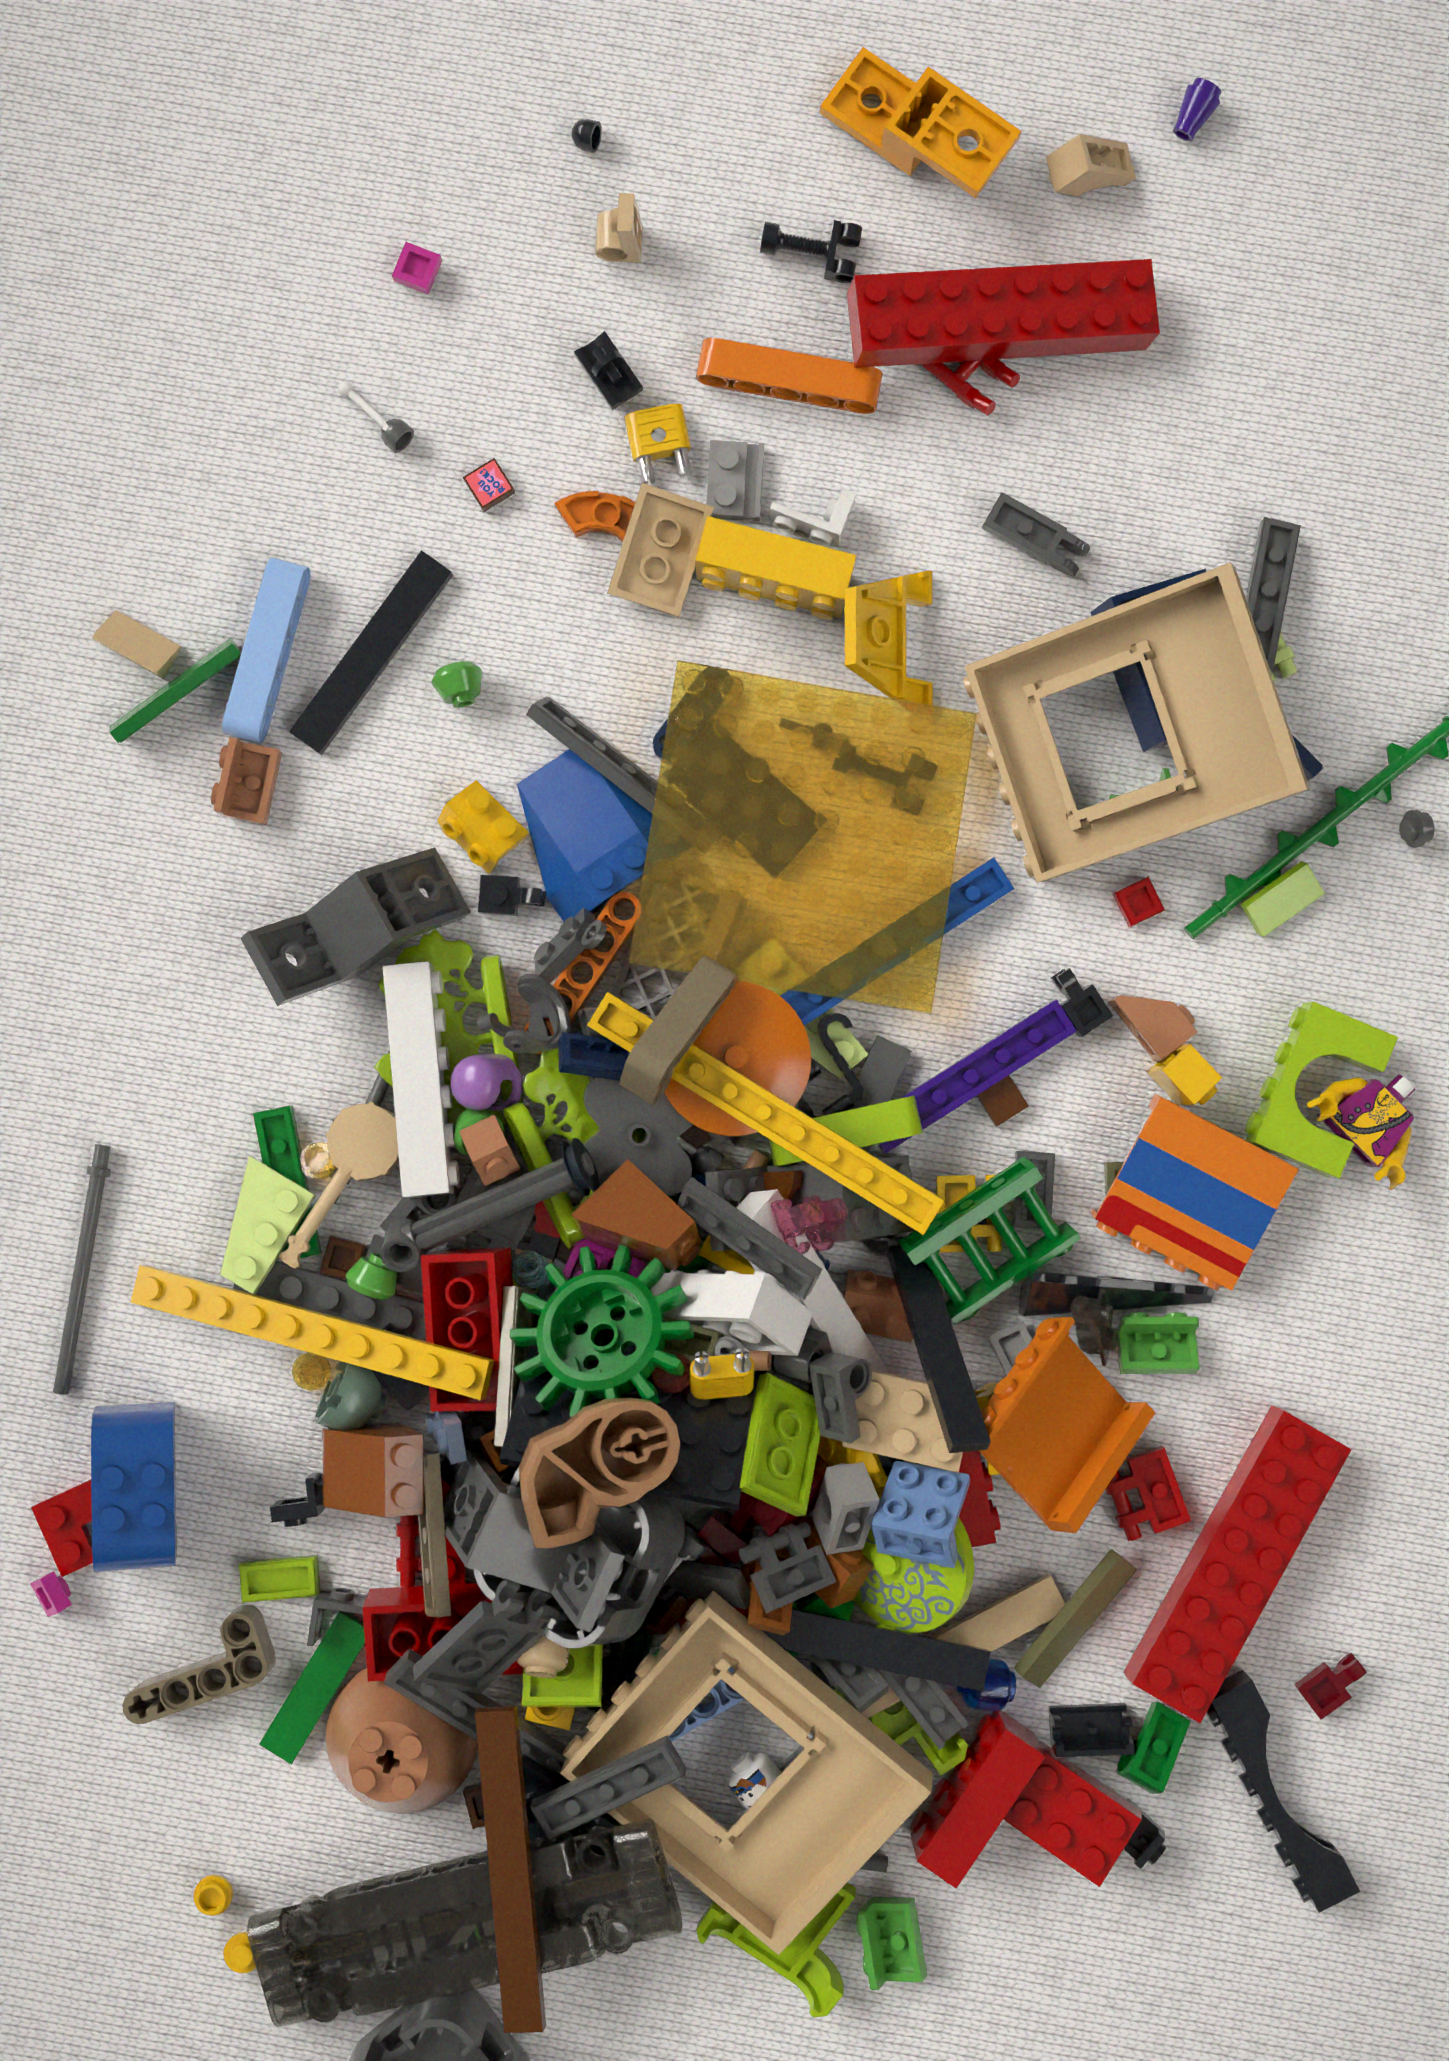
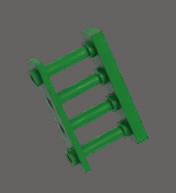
M1025 1156L936 1215L924 1235L914 1230L898 1241L914 1265L926 1262L937 1277L938 1282L950 1298L945 1304L950 1320L954 1325L974 1317L980 1307L1028 1275V1270L1035 1271L1054 1257L1065 1255L1073 1248V1244L1081 1239L1078 1232L1066 1221L1057 1226L1034 1190L1036 1183L1044 1178L1037 1167ZM1016 1197L1022 1198L1045 1234L1027 1248L1002 1211L1004 1205ZM983 1219H990L1013 1255L1011 1259L996 1269L993 1268L971 1234L972 1227ZM952 1240L959 1242L982 1277L964 1291L938 1254L940 1248Z

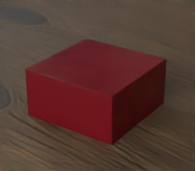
M711 1508L701 1521L697 1535L736 1565L740 1560V1548L749 1545L753 1532L738 1534L728 1523L733 1516L723 1508Z

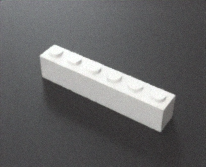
M429 961L383 966L402 1197L410 1199L454 1194V1185H459L460 1176L457 1161L452 1162L450 1149L451 1146H455L454 1123H448L447 1108L453 1107L451 1086L445 1085L444 1070H449L450 1067L448 1048L441 1046L440 1032L446 1031V1017L444 1009H438L437 994L443 993L442 975L440 971H435V967Z
M778 1189L749 1193L737 1209L823 1269L807 1298L804 1300L800 1297V1303L813 1312L808 1327L827 1332L832 1352L867 1360L872 1370L888 1373L878 1352L864 1333L859 1321L850 1310L841 1291L833 1282L824 1263L816 1254L805 1232L799 1226ZM750 1262L755 1271L764 1272L763 1270H761L756 1265ZM776 1282V1284L783 1288L785 1291L792 1292L787 1287L782 1285L780 1282Z

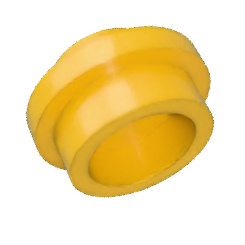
M220 1875L204 1877L195 1887L193 1894L194 1903L197 1909L205 1915L215 1916L223 1913L233 1899V1889L230 1882Z
M240 1932L233 1935L226 1943L223 1951L226 1965L237 1973L253 1971L259 1965L263 1956V1946L259 1938L249 1932Z

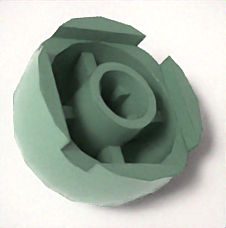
M339 1361L335 1369L342 1372L338 1373L332 1382L328 1380L316 1410L315 1417L318 1419L315 1422L333 1430H355L365 1426L371 1417L377 1419L380 1416L386 1403V1397L381 1396L383 1386L371 1370Z

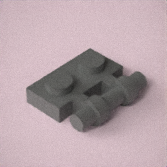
M805 1521L796 1525L793 1523L786 1524L779 1528L778 1533L768 1537L760 1535L753 1538L749 1545L739 1550V1556L743 1563L747 1564L756 1560L763 1569L750 1575L766 1614L836 1582L821 1546L818 1545L807 1550L803 1539L811 1535V1528ZM782 1548L787 1549L791 1557L779 1562L775 1551Z

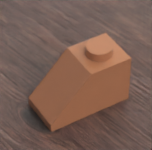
M1123 995L1113 997L1108 1001L1109 1005L1153 1061L1163 1060L1198 1033L1192 1025L1195 1023L1194 1017L1182 1004L1177 1006L1175 1002Z
M495 1114L459 1131L470 1159L485 1186L521 1169Z

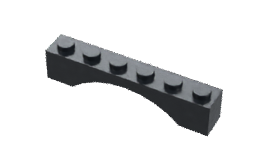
M1244 1670L1225 1678L1206 1715L1214 1728L1220 1725L1226 1738L1220 1740L1231 1762L1238 1760L1244 1772L1238 1775L1248 1796L1256 1795L1261 1805V1808L1256 1810L1264 1828L1268 1833L1274 1830L1279 1840V1843L1275 1844L1274 1848L1286 1868L1292 1866L1297 1878L1293 1879L1292 1883L1303 1903L1310 1900L1320 1913L1361 1892L1343 1856L1331 1842L1312 1834L1295 1822L1280 1803L1270 1779L1266 1758V1734L1270 1713L1253 1680Z

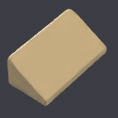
M117 610L96 630L92 637L99 644L163 680L182 648L180 645Z

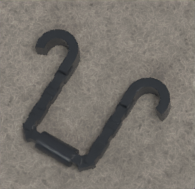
M840 1013L825 1015L819 1021L817 1033L829 1055L833 1057V1061L839 1070L843 1072V1076L849 1085L853 1087V1090L849 1096L846 1093L821 1110L823 1114L820 1116L850 1110L855 1106L854 1102L862 1100L864 1087L860 1085V1081L854 1072L850 1070L848 1063L840 1055L838 1048L827 1033L828 1025L833 1021H839L843 1028L853 1027L851 1021ZM802 1096L797 1103L800 1111L812 1118L820 1117L813 1114V1110Z

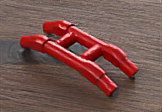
M998 359L963 361L954 372L943 363L920 364L954 392L956 397L973 409L976 408L987 416L992 414L996 403L981 394V391L974 388L968 382H965L980 366V369L997 381L1000 380L1011 388L1015 387L1020 380L1019 373L1010 369Z

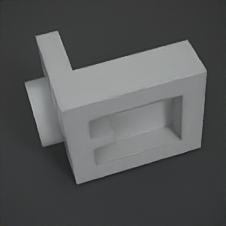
M1021 1321L988 1336L1007 1376L1015 1365L1016 1356L1023 1349L1027 1348L1032 1341L1025 1323Z

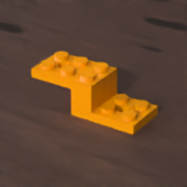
M862 47L822 102L819 111L825 118L907 175L911 176L922 161L975 199L1017 143L1022 132L929 66L915 83L865 47ZM867 94H875L881 99L882 103L876 108H868L862 103L861 99ZM963 136H970L977 141L978 147L972 151H965L959 147L957 141Z

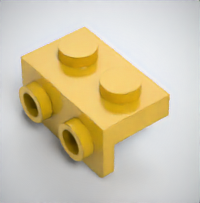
M477 780L445 803L437 819V823L441 826L444 834L448 838L455 840L467 852L470 860L477 866H481L488 874L496 868L504 856L521 844L529 834Z

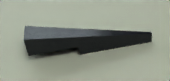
M1028 1270L1027 1283H1021L1018 1313L1022 1316L1211 1303L1214 1289L1207 1286L1101 1275L1090 1277Z

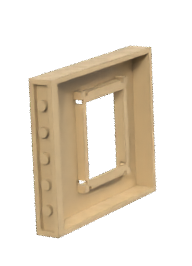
M1231 562L964 666L967 676L963 678L965 689L969 697L976 700L979 712L975 713L976 722L981 733H987L991 748L987 749L988 758L993 769H999L1003 781L999 785L1000 794L1005 805H1011L1015 817L1014 820H1011L1012 830L1017 841H1023L1027 855L1023 856L1024 866L1029 877H1035L1036 883L1057 878L1310 790L1236 567ZM1141 661L1178 775L1077 810L1041 698Z
M712 1591L704 1601L698 1598L690 1606L684 1616L687 1621L679 1629L673 1626L660 1642V1646L663 1648L655 1657L649 1653L642 1660L635 1671L638 1676L631 1684L624 1681L618 1687L611 1698L613 1704L605 1712L600 1708L594 1714L586 1727L589 1731L581 1739L576 1735L570 1741L562 1754L566 1757L560 1774L569 1781H573L666 1735L669 1737L720 1679L727 1683L804 1747L799 1755L729 1831L671 1783L607 1813L779 1955L932 1793L933 1773L763 1631L748 1627V1619L715 1591ZM730 1667L734 1669L733 1674L728 1671ZM810 1732L813 1735V1740L808 1737Z

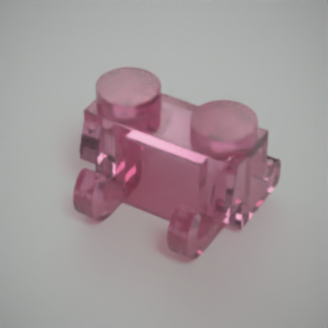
M808 1196L803 1199V1204H798L792 1208V1203L789 1199L776 1200L771 1203V1209L784 1242L800 1254L808 1252L810 1243L816 1251L830 1250L834 1245V1239L827 1238L822 1242L820 1232L826 1229L827 1233L835 1231L841 1223L845 1222L844 1220L848 1216L845 1203L838 1197L821 1201L819 1196ZM808 1236L810 1243L801 1242L798 1246L796 1237Z

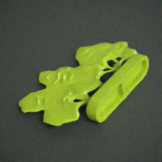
M435 929L431 933L423 934L419 945L405 947L402 953L397 956L395 965L429 961L435 967V971L441 972L443 993L437 994L438 1009H444L446 1017V1031L440 1032L441 1046L448 1048L450 1063L449 1070H444L445 1085L451 1086V1075L454 1067L462 1059L478 1055L480 1044L493 1042L494 1053L503 1054L510 1058L520 1071L518 1055L516 1052L505 1047L503 1044L504 1037L496 1034L493 1030L484 1034L471 1035L466 1032L463 1025V1014L471 1003H483L487 1005L488 1014L495 1013L498 1016L499 1022L513 1028L500 955L486 956L481 960L483 986L477 990L464 977L465 971L471 966L474 956L471 946L463 940L446 941ZM450 970H458L460 977L455 978L450 975ZM383 976L379 982V988L385 995ZM449 981L460 985V993L466 992V996L455 997L445 990V982ZM456 1002H463L464 1005L460 1010H454ZM390 1053L379 1059L374 1068L390 1086H393ZM502 1080L500 1090L503 1102L510 1097L513 1090L511 1080ZM522 1090V1094H521L520 1100L518 1101L519 1103H522V1104H524V1093H523V1090ZM454 1096L453 1107L447 1108L448 1123H454L455 1126L457 1117L467 1108L458 1103ZM488 1110L495 1114L505 1125L503 1115L499 1111Z
M558 1049L541 1052L540 1066L535 1071L527 1074L523 1083L525 1094L533 1102L541 1103L545 1106V1118L542 1126H536L530 1112L522 1103H515L503 1110L505 1121L529 1172L553 1162L544 1144L545 1140L553 1134L562 1135L569 1139L570 1142L573 1138H578L584 1143L598 1131V1125L586 1111L583 1101L584 1091L589 1083V1076L559 1072ZM554 1094L556 1098L553 1104L548 1105L547 1097ZM564 1101L568 1105L566 1116L555 1125L553 1121L558 1118L556 1113L553 1114L560 1102ZM568 1124L572 1130L571 1132H563L561 1127ZM636 1128L632 1133V1139L635 1142L643 1141L646 1136L643 1128ZM591 1189L589 1196H584L579 1205L573 1206L567 1191L543 1200L561 1240L568 1248L575 1246L576 1242L584 1239L571 1214L594 1193ZM676 1194L668 1197L677 1204L680 1195Z

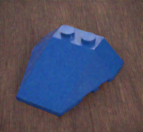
M570 749L517 783L546 895L563 922L569 917H574L583 907L594 914L600 910L598 906L609 900L613 895L621 892L658 866L665 867L694 847Z

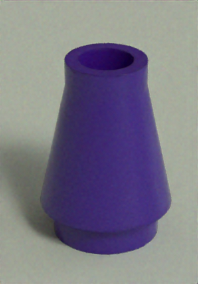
M1196 78L1192 85L1187 86L1179 116L1173 128V133L1177 137L1185 141H1192L1198 130L1219 106V97L1222 92L1216 84L1203 78Z

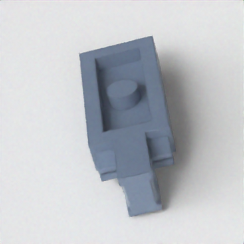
M441 1411L432 1414L427 1413L428 1433H433L435 1444H438L439 1453H446L451 1464L467 1461L462 1426L456 1412Z

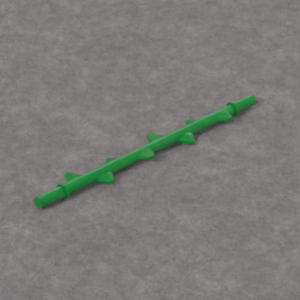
M1445 716L1442 719L1443 722L1409 749L1394 743L1389 744L1386 747L1389 765L1355 792L1338 786L1335 789L1336 807L1299 837L1283 830L1276 835L1279 852L1245 880L1232 874L1224 877L1226 895L1218 901L1214 900L1211 907L1184 927L1187 935L1194 940L1221 917L1225 918L1228 916L1227 913L1261 885L1267 886L1280 877L1281 869L1318 841L1330 847H1335L1339 844L1336 826L1372 797L1384 803L1391 801V782L1424 755L1428 754L1441 760L1448 757L1446 738L1449 736V716Z

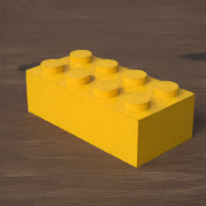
M707 516L695 559L696 578L698 581H702V586L710 590L723 591L724 588L739 591L738 595L748 600L759 601L760 597L774 600V604L782 609L796 610L797 607L811 610V615L817 618L832 620L833 616L838 618L842 616L845 604V589L850 586L857 555Z

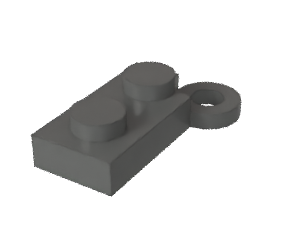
M584 907L574 917L567 918L561 925L559 933L550 942L542 943L537 949L534 956L535 975L551 983L585 948L589 950L594 949L602 941L607 931V925L601 920H595V915Z

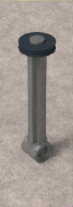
M573 1138L571 1145L568 1142H563L561 1146L563 1158L420 1221L415 1222L405 1218L394 1220L389 1224L385 1232L381 1248L382 1262L391 1270L398 1272L409 1271L417 1265L420 1256L427 1254L429 1250L568 1189L576 1187L583 1196H589L590 1189L595 1192L600 1187L596 1167L588 1150L578 1138Z

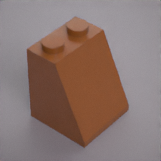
M628 1159L571 1214L584 1239L617 1251L619 1245H626L632 1257L649 1263L654 1258H657L661 1261L664 1268L673 1271L681 1264L683 1266L690 1264L700 1252L699 1246L702 1243L695 1221Z
M400 1423L365 1425L355 1430L322 1428L324 1507L384 1518L424 1514L423 1434Z

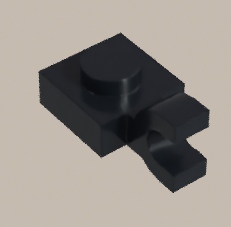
M480 875L478 913L518 916V905L545 907L546 892L542 891L541 888H520L519 877Z
M1070 968L1067 970L1062 969L1050 977L1059 991L1067 998L1060 1005L1077 1030L1076 1034L1078 1037L1085 1036L1113 1017V1014L1094 985L1091 984L1082 989Z

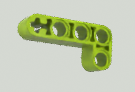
M915 1095L813 1118L860 1148L923 1133ZM768 1139L774 1166L804 1161Z

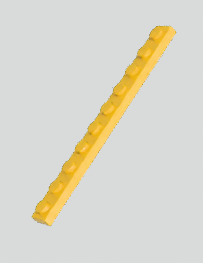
M607 992L587 1026L631 1052L637 1041L653 1022V1019L610 992ZM692 1044L674 1069L672 1079L922 1235L925 1234L945 1201Z
M139 1265L130 1303L478 1400L486 1398L495 1361L149 1265Z

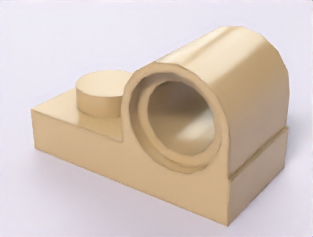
M619 193L618 208H612V210L603 211L598 214L595 255L598 258L613 262L641 263L643 225L634 194Z

